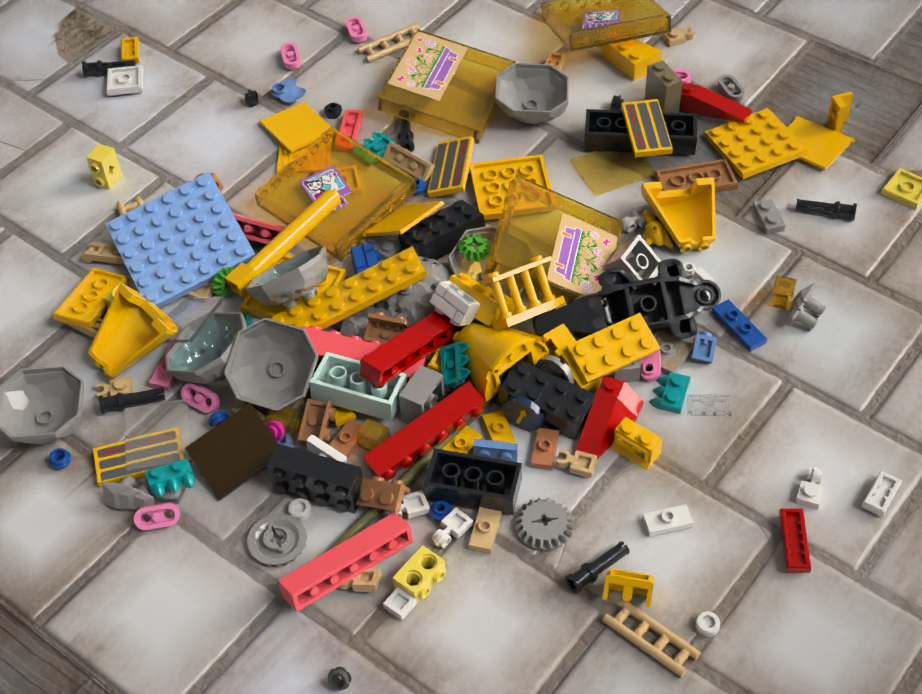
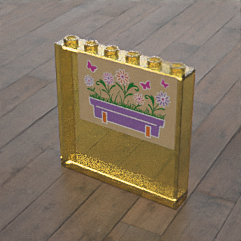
M418 29L415 35L411 36L409 45L405 46L402 58H398L396 68L391 70L390 78L385 81L383 91L377 95L378 110L458 138L473 136L474 143L479 144L498 107L495 102L497 73L513 65L516 61Z
M515 175L507 190L485 272L492 273L498 271L500 274L530 263V258L542 255V258L551 256L552 260L542 265L551 293L555 297L564 296L565 302L578 296L597 293L602 290L597 276L608 270L605 265L620 246L618 240L623 231L620 229L622 220ZM532 267L528 271L535 293L544 297L535 267ZM520 272L514 274L517 286L525 289Z

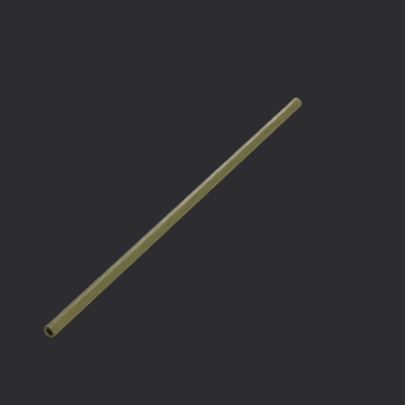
M510 371L502 378V381L500 382L501 387L505 382L507 376L509 375ZM493 397L485 402L484 411L493 403ZM472 417L465 426H470L477 418ZM455 429L444 442H437L426 455L422 456L399 479L404 482V486L408 487L430 465L434 448L442 450L462 429L458 431ZM369 508L325 552L363 531L383 510Z

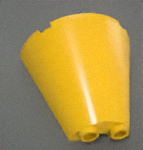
M713 177L697 178L689 189L661 191V181L642 183V197L682 253L696 249L705 251L710 248L709 244L716 239L715 183Z
M122 283L119 285L88 351V354L93 358L92 362L96 366L103 368L105 371L104 375L109 379H115L178 332L176 324L151 301L148 302L141 297V294Z
M472 320L471 324L466 325L453 336L455 343L466 342L469 344L468 349L463 353V355L470 358L464 368L471 371L469 377L485 402L499 393L501 389L499 375L527 355L528 360L535 365L550 353L548 347L536 338L506 329L494 330L493 326L489 327L478 320Z

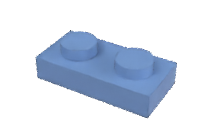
M474 439L473 455L517 462L518 443Z

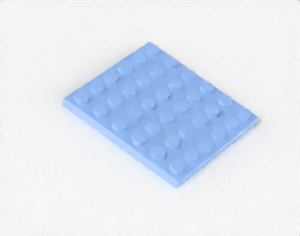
M210 172L105 223L139 293L142 295L141 297L148 300V302L151 301L158 308L212 282L220 269L224 267L235 269L241 262L246 264L256 255Z

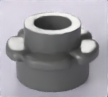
M337 666L329 671L328 684L332 689L340 691L349 687L352 677L350 672H347L344 667Z

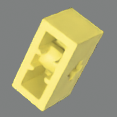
M99 143L86 157L95 185L111 189L123 176L114 148Z

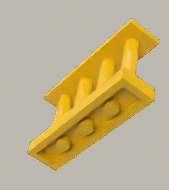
M542 255L530 258V263L500 274L498 271L486 275L487 279L479 281L480 286L491 283L501 314L499 315L500 319L492 322L494 330L510 327L565 303L564 296L555 297L551 293L542 265L551 261V256L542 258ZM535 267L544 295L542 298L543 302L537 299L528 269ZM519 272L530 302L528 303V308L523 306L514 278V274ZM506 278L515 306L513 314L511 311H508L499 280Z

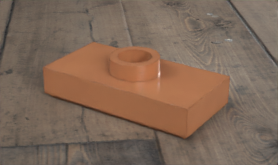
M348 420L329 446L348 458L368 433L366 427Z
M544 428L537 430L531 459L532 468L553 470L559 440L558 430Z

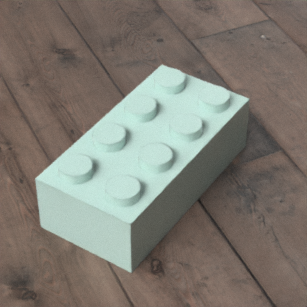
M326 352L310 381L311 399L328 402L329 400L335 406L392 421L400 405L398 399L399 391L407 385V374L400 373L378 388L359 375V360Z

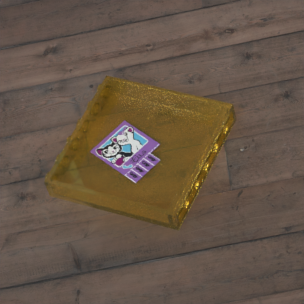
M553 0L541 3L542 20L570 52L671 33V15L654 0Z
M331 126L314 142H311L304 151L297 154L281 171L272 176L254 194L257 206L288 226L327 189L336 190L341 196V203L312 229L305 238L318 247L325 246L327 253L339 261H343L350 254L351 247L360 245V241L363 239L362 234L396 211L417 189L414 177Z

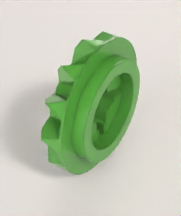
M473 233L469 236L464 235L462 240L459 241V252L469 261H483L490 254L491 244H488L487 238H481L480 234L478 236H474ZM472 243H474L476 247H478L477 252L476 249H474V247L472 246Z
M224 267L214 276L212 290L217 296L221 298L224 296L230 297L233 291L229 285L226 286L224 279L234 268Z

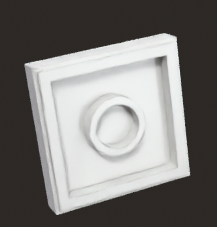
M142 65L107 69V95L143 92Z

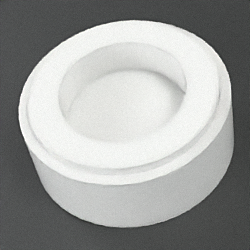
M302 498L291 501L288 506L289 515L297 518L299 521L308 519L311 515L310 503Z
M708 611L700 613L695 622L696 631L704 637L716 635L720 628L718 616Z

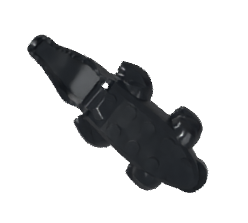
M678 259L660 261L657 268L658 276L638 281L627 270L616 267L608 269L597 276L599 285L602 286L601 291L578 296L551 311L534 316L532 327L535 334L543 336L564 323L573 337L585 338L607 328V326L614 325L641 313L650 330L669 327L671 334L674 335V339H686L697 334L698 326L695 317L701 314L702 311L714 308L720 302L721 291L719 286L711 280L696 282V280L686 279L685 268ZM704 290H707L710 293V299Z

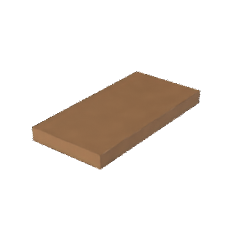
M727 159L656 170L654 173L656 181H661V191L689 189L695 179L710 177L714 178L715 193L738 189V182Z

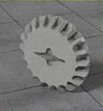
M539 497L535 501L530 499L528 504H523L522 508L518 510L515 518V530L518 537L526 545L539 550H551L562 546L570 539L574 531V517L571 514V510H568L565 504L559 503L557 499L553 501L549 497L547 499ZM541 519H546L548 525L543 526Z
M272 514L260 519L253 525L248 534L247 546L253 559L258 560L260 564L265 563L268 567L270 565L279 567L283 563L288 565V562L291 560L296 561V557L302 554L303 548L306 547L307 534L304 525L297 518L288 514ZM273 532H275L276 536L280 539L281 548L278 544H276V542H274L275 537Z

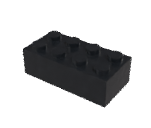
M460 200L429 217H425L398 236L402 251L413 246L418 256L437 260L452 252L466 230L486 226L484 215L464 200Z
M519 360L514 364L499 391L497 404L502 406L510 396H513V398L522 396L530 399L539 406L541 415L544 414L543 426L551 430H558L560 434L575 440L590 412L596 394Z
M277 445L267 464L273 490L280 494H289L297 498L313 501L321 506L337 508L341 512L355 514L359 506L356 504L363 479L361 467L285 445Z
M434 448L424 482L425 498L429 501H446L452 505L475 509L482 507L513 515L522 481V463Z

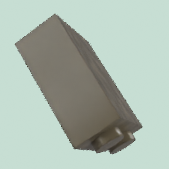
M663 60L647 66L645 100L658 99L662 112L679 113L682 80Z

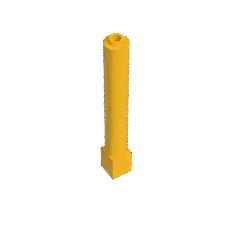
M327 189L248 263L244 264L241 262L225 277L232 291L246 298L249 295L246 288L252 279L274 266L341 203L340 194L334 189Z

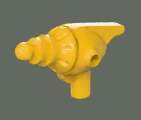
M645 209L643 214L645 215L644 219L647 225L643 234L644 241L648 246L654 243L657 246L666 245L669 249H673L664 226L661 222L656 221V218L653 217L652 213L650 214L648 209Z

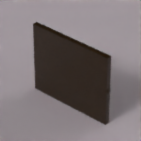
M251 403L185 447L199 469L200 475L205 478L219 501L266 469L278 445V442L269 431L270 428L265 425Z

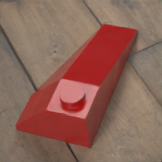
M684 83L682 85L679 111L745 123L752 113L751 109L702 86L691 83Z
M607 376L603 377L575 452L577 450L597 455L598 460L611 446V443L614 441L615 428L625 417L633 422L637 420L644 401L625 382Z

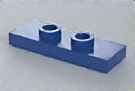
M729 299L712 308V313L750 352L767 343V338Z

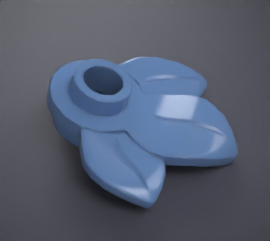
M287 79L282 83H275L272 86L271 95L284 103L291 104L296 103V98L302 97L306 93V89L295 86L296 79Z

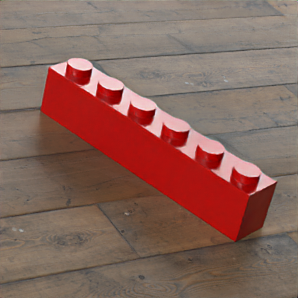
M434 310L430 315L420 319L419 322L408 327L399 335L394 336L385 344L380 345L368 355H364L360 361L359 375L379 388L451 340L456 332L462 330V326H455L450 322L451 318Z
M468 381L364 455V464L373 476L384 478L386 482L390 481L401 468H408L419 455H426L437 442H444L455 429L456 431L462 429L469 419L480 416L485 409V400Z

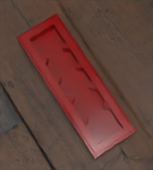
M780 508L779 518L786 572L810 573L811 561L803 508Z

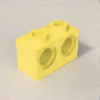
M422 545L393 577L394 590L397 587L401 588L416 598L417 603L421 599H425L431 587L436 582L439 583L445 576L444 559ZM411 583H418L415 586L410 585Z

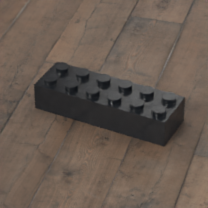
M586 109L584 150L633 152L621 110ZM662 112L673 148L672 154L695 155L697 114Z

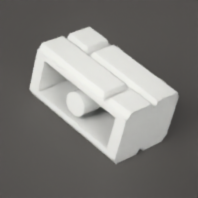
M451 281L440 282L429 301L435 306L436 312L447 315L451 318L450 322L455 326L471 324L475 313H477L480 307L478 301Z

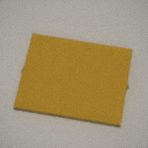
M593 151L570 159V162L596 196L652 177L655 173L644 157L635 158L633 152Z

